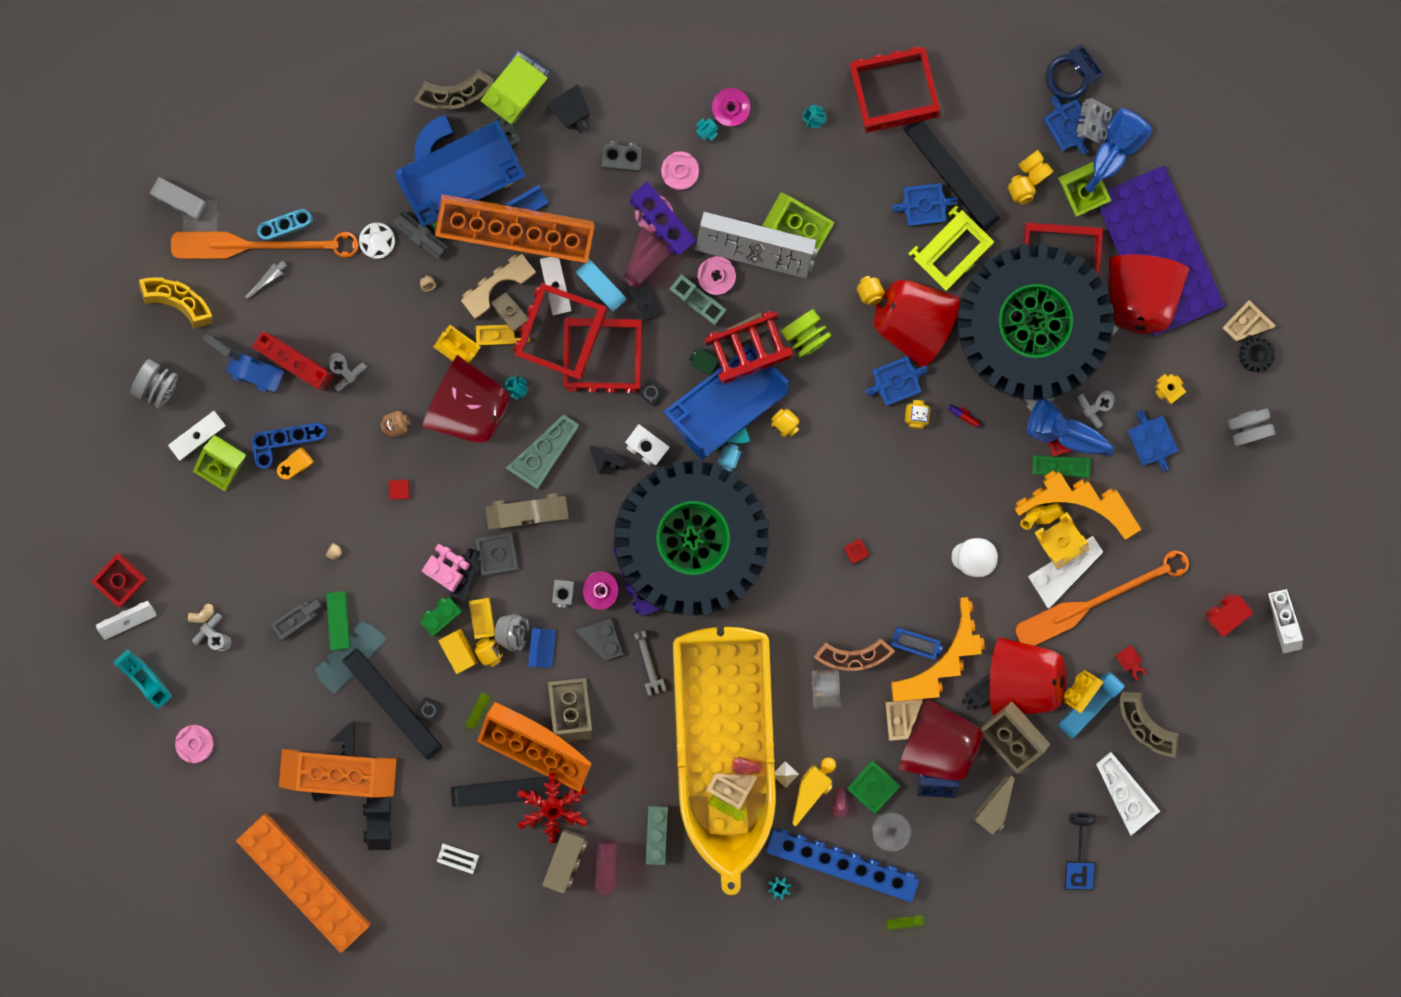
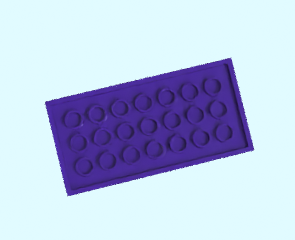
M1161 166L1107 190L1111 201L1099 206L1098 209L1118 255L1156 256L1171 259L1190 268L1171 324L1164 331L1152 333L1153 337L1225 306L1165 166Z

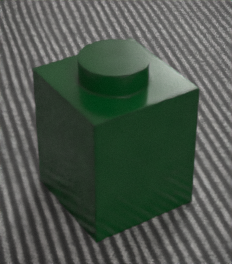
M701 348L698 351L694 350L689 358L692 361L690 364L692 367L709 376L713 373L719 362L717 357Z

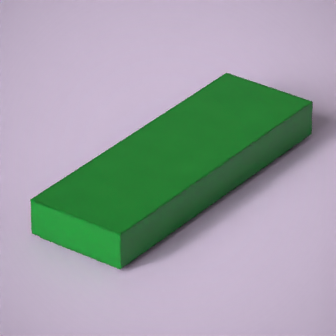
M1033 455L1032 474L1046 475L1054 470L1055 473L1059 471L1062 476L1090 478L1091 458Z
M346 591L326 593L330 650L351 649Z

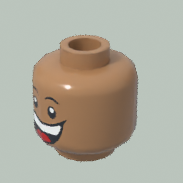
M399 410L383 416V420L380 422L381 429L384 435H388L390 438L404 435L408 432L410 419L407 414L404 415Z

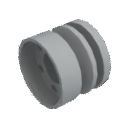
M148 359L138 372L132 384L130 394L140 400H143L149 394L148 404L152 405L155 402L154 407L160 410L172 396L178 380V374L173 372L169 376L170 370L165 369L160 375L161 365Z

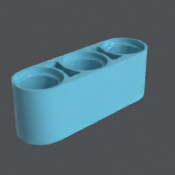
M300 209L261 223L258 226L257 233L262 239L270 241L309 227L312 224L313 218L311 213ZM305 213L308 216V220L306 223L301 224L298 218L301 214ZM283 220L290 222L287 230H282L280 227ZM269 226L272 232L269 236L265 237L262 234V230L264 227Z
M590 259L575 271L612 312L627 300Z

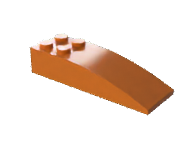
M497 702L493 704L486 715L477 740L478 743L549 777V773H556V781L578 792H581L592 764L576 749L547 728Z

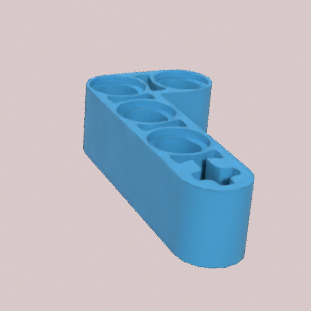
M1108 671L1100 678L1103 684L1082 713L1072 708L1058 724V727L1071 739L1087 725L1111 698L1117 696L1125 687L1111 672Z

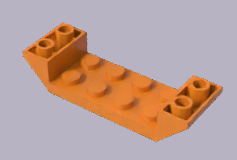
M282 749L279 787L303 792L363 797H394L397 758H368Z

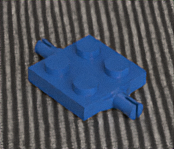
M1057 95L1050 98L1055 109L1051 114L1044 117L1043 120L1061 152L1073 146H1077L1082 155L1089 152L1084 144L1086 137L1084 139L1078 138L1076 133L1078 124H1083L1078 122L1079 119H1085L1080 117V114L1083 113H1081L1082 107L1078 100L1075 99L1068 104L1062 105Z
M942 183L903 188V203L892 204V208H896L892 209V212L904 211L908 226L946 222V206L958 205V202L956 201L957 197L945 198L942 191Z
M907 356L872 370L875 386L865 389V391H872L867 393L868 397L879 393L887 406L922 392L918 383V377L929 372L926 365L915 369Z
M1144 409L1136 412L1140 424L1128 430V434L1142 466L1151 462H1158L1162 472L1165 469L1169 470L1165 458L1177 452L1178 449L1164 417L1160 416L1156 419L1148 420Z

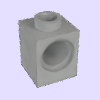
M555 579L552 603H556V607L567 608L568 604L572 605L574 581ZM561 588L566 589L569 593L566 599L558 597V591Z

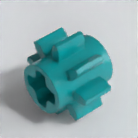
M810 105V108L805 109L803 120L807 122L806 127L819 129L820 126L825 124L827 115L823 112L824 107Z
M702 118L696 124L698 129L695 132L703 141L707 139L712 141L718 136L716 131L719 128L710 118L706 121Z
M518 375L508 378L505 382V389L509 397L515 400L523 398L528 392V387L525 385L527 380Z
M775 876L776 881L774 883L769 881L772 888L768 889V892L774 893L773 899L780 896L783 900L785 893L790 895L787 888L791 884H785L786 877L778 880V877ZM780 883L781 886H785L784 888H782V892L780 893L778 892V890H774V888L777 887L776 884Z

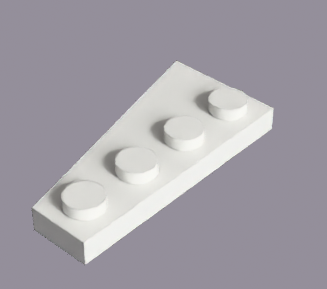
M1094 536L1086 539L1090 550L1058 570L1051 561L1028 576L1048 609L1103 553Z
M1109 752L1096 763L1130 835L1134 834L1160 812L1112 752Z

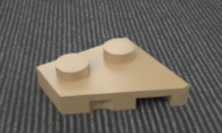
M714 774L705 791L740 809L757 776Z

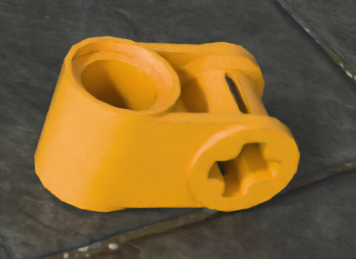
M301 447L278 466L277 474L282 479L289 480L308 468L314 461L304 447ZM284 466L291 468L289 470L290 475H282V468Z

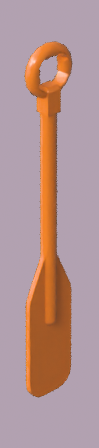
M176 232L171 237V253L179 259H226L247 249H333L339 257L350 258L356 254L359 247L358 239L350 232L337 234L333 241H247L228 232ZM341 236L343 239H348L349 236L353 238L352 248L354 250L350 254L348 251H342L341 254L337 251L339 248L337 240Z
M1170 551L1165 555L1162 566L1087 602L1060 603L1020 622L1015 630L1020 643L1035 646L1076 626L1092 607L1162 574L1167 573L1174 577L1182 576L1189 568L1188 557L1181 551ZM1176 554H1180L1182 556L1180 559L1182 563H1185V568H1180L1176 570V573L1170 572L1169 564H1166L1168 557L1172 559L1176 557Z

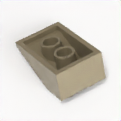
M586 678L548 682L553 733L565 742L593 740Z
M1009 773L972 816L978 824L992 835L995 832L998 834L1005 826L1003 822L1006 818L1015 779Z

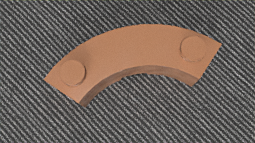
M878 638L870 646L855 651L837 649L825 642L813 657L834 669L859 671L880 664L890 657L895 650L881 638Z

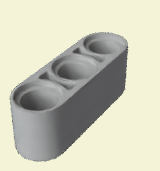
M158 177L149 193L155 199L195 220H198L207 204L200 198Z

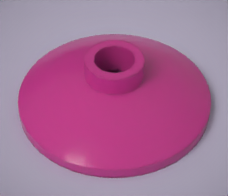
M736 88L723 89L715 96L712 103V111L715 118L726 126L742 124L750 113L749 98L743 91ZM731 104L734 105L735 110L729 111L728 106Z
M599 571L591 574L583 586L584 599L594 609L604 610L611 607L619 595L618 582L608 572ZM602 588L606 589L605 594H602Z

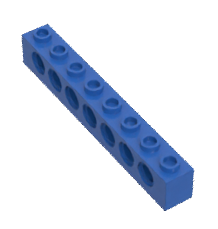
M779 827L778 830L773 829L766 853L912 902L919 883V879L915 878L916 874L905 871L903 874L897 872L898 868L887 865V867H883L876 860H862V856L851 852L848 855L843 853L841 848L833 846L830 849L824 847L825 843L814 840L813 843L807 841V837L796 834V836L788 834V830ZM791 840L794 843V847L791 850H785L783 848L785 841ZM803 847H810L812 849L811 855L803 856L801 854ZM822 853L830 855L828 862L823 863L819 860ZM841 859L848 861V866L844 869L837 866L838 861ZM859 865H864L866 867L865 874L858 875L856 868ZM881 871L884 873L885 876L882 881L874 879L876 872ZM901 878L903 880L902 885L894 887L892 885L893 879Z

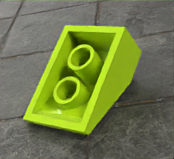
M516 55L483 96L481 102L510 124H515L548 77L519 55Z
M781 192L762 226L816 240L814 248L818 249V253L835 222Z

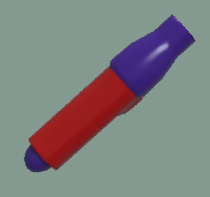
M953 405L949 406L948 410L956 417L961 418L975 428L982 426L980 421L970 416L967 410L961 407H954Z

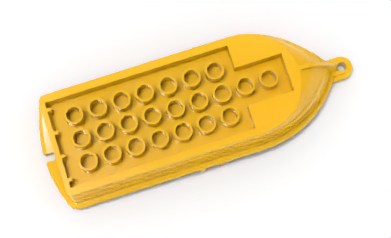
M711 627L678 636L673 642L679 803L683 824L693 846L700 856L715 871L721 874V886L724 893L735 895L741 888L740 874L755 860L769 836L775 814L776 790L769 638L764 633L746 628L724 627V635L718 636L717 627ZM714 774L757 776L740 809L705 791ZM729 882H733L735 887L730 889L727 885Z

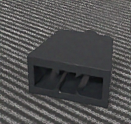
M578 84L547 103L549 109L567 129L575 125L581 134L590 128L585 121V118L590 116V112Z

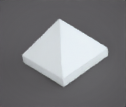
M786 761L775 771V778L785 788L799 775Z

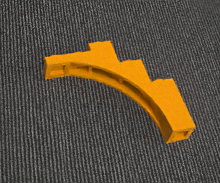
M1054 470L1044 476L1043 483L1046 488L1040 487L1032 492L1033 496L1028 499L1026 497L1016 502L1017 506L1014 507L1020 516L1032 507L1044 503H1074L1088 507L1103 515L1117 528L1125 540L1141 530L1116 489L1105 491L1101 494L1102 498L1099 499L1088 480H1080L1073 485V489H1070L1059 471L1055 473Z
M968 597L959 598L961 619L951 646L938 662L923 673L905 680L892 681L891 688L894 702L940 697L939 693L943 692L942 681H938V678L961 676L960 671H964L963 660H959V656L982 654L981 650L985 649L984 639L980 638L979 634L972 635V631H975L974 620H970V612H973L972 601H968Z

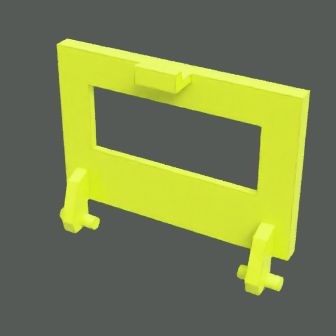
M957 206L948 213L950 216L952 214L955 215V217L920 253L917 252L919 249L917 246L908 253L910 256L913 254L916 256L914 260L945 291L965 271L968 272L975 265L974 262L994 243L963 210L958 213L956 211L958 209ZM968 229L980 243L945 277L933 263Z

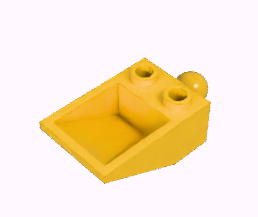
M833 758L823 759L821 769L813 764L801 778L792 817L794 826H797L822 793L826 795L832 788V780L826 774L836 769V762Z

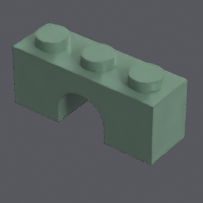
M682 274L669 289L714 326L727 311Z
M649 805L646 864L665 865L668 805Z

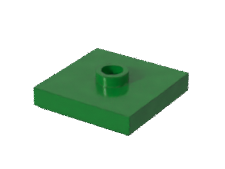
M872 760L846 789L870 811L876 814L901 786Z

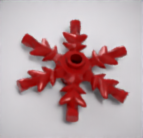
M549 773V784L544 783L548 790L544 792L549 795L546 800H542L540 794L537 797L533 790H531L530 794L519 790L517 796L526 799L523 802L524 804H533L532 807L539 805L541 808L539 812L532 811L534 815H524L523 817L526 820L517 823L519 828L522 830L529 824L533 828L537 820L540 823L541 818L546 817L549 821L544 824V826H548L544 834L549 833L548 842L555 843V833H561L556 826L560 825L556 821L560 816H563L564 822L568 820L571 826H574V822L584 827L587 820L578 817L581 812H572L573 809L566 811L564 806L566 804L573 805L572 802L581 801L578 797L587 793L585 787H582L581 792H575L574 789H571L568 796L564 793L563 799H558L556 795L560 791L556 790L561 785V782L556 783V773Z

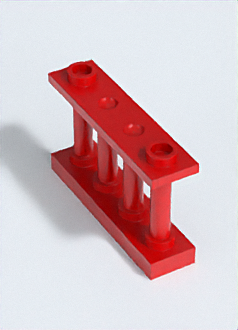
M772 311L762 314V317L722 333L713 332L708 335L705 343L707 346L713 344L722 367L721 373L718 374L722 385L794 358L791 347L786 348V346H783L774 323L775 320L779 319L777 312L772 313ZM767 324L776 347L775 353L770 355L765 353L756 330L757 327ZM749 331L758 354L757 360L752 362L747 360L738 334ZM730 337L740 360L739 367L733 369L729 367L720 341Z

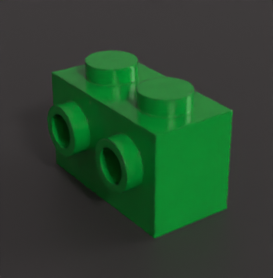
M443 597L436 603L438 607L435 610L431 611L429 609L421 616L423 620L420 623L432 637L463 612L451 597L448 599Z

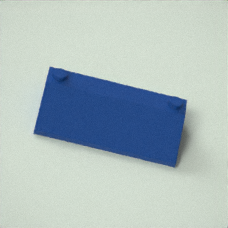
M497 120L396 170L395 176L423 227L437 220L442 194L478 200L525 177V173L500 122Z
M752 345L744 349L747 360H750V362L757 360L758 354ZM738 355L728 361L729 367H732V369L739 367L740 360ZM774 366L723 385L718 375L721 373V367L663 411V413L689 448L703 460L789 393V381Z

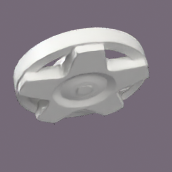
M372 223L362 230L359 237V245L367 256L381 259L393 251L395 235L387 225ZM379 226L384 227L387 230L381 231ZM370 228V233L365 234V232ZM392 238V244L390 247L387 241ZM363 243L368 245L367 251L365 250ZM378 251L384 253L382 255H375Z

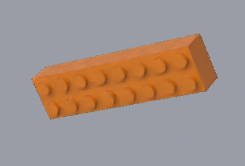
M442 194L435 236L587 263L595 226L593 221Z
M268 813L259 818L236 840L340 953L371 925Z

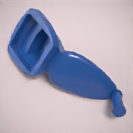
M1121 108L1114 115L1107 128L1108 136L1106 140L1108 142L1103 143L1096 153L1094 159L1095 174L1089 184L1085 186L1088 192H1094L1095 187L1103 178L1106 179L1116 174L1124 165L1126 154L1131 155L1137 151L1152 132L1151 126L1136 113Z
M1041 399L1035 404L1026 433L1033 439L1051 443L1057 438L1062 446L1076 452L1089 454L1104 453L1107 457L1113 454L1114 446L1109 444L1101 434L1079 421L1065 420L1060 410L1051 401Z

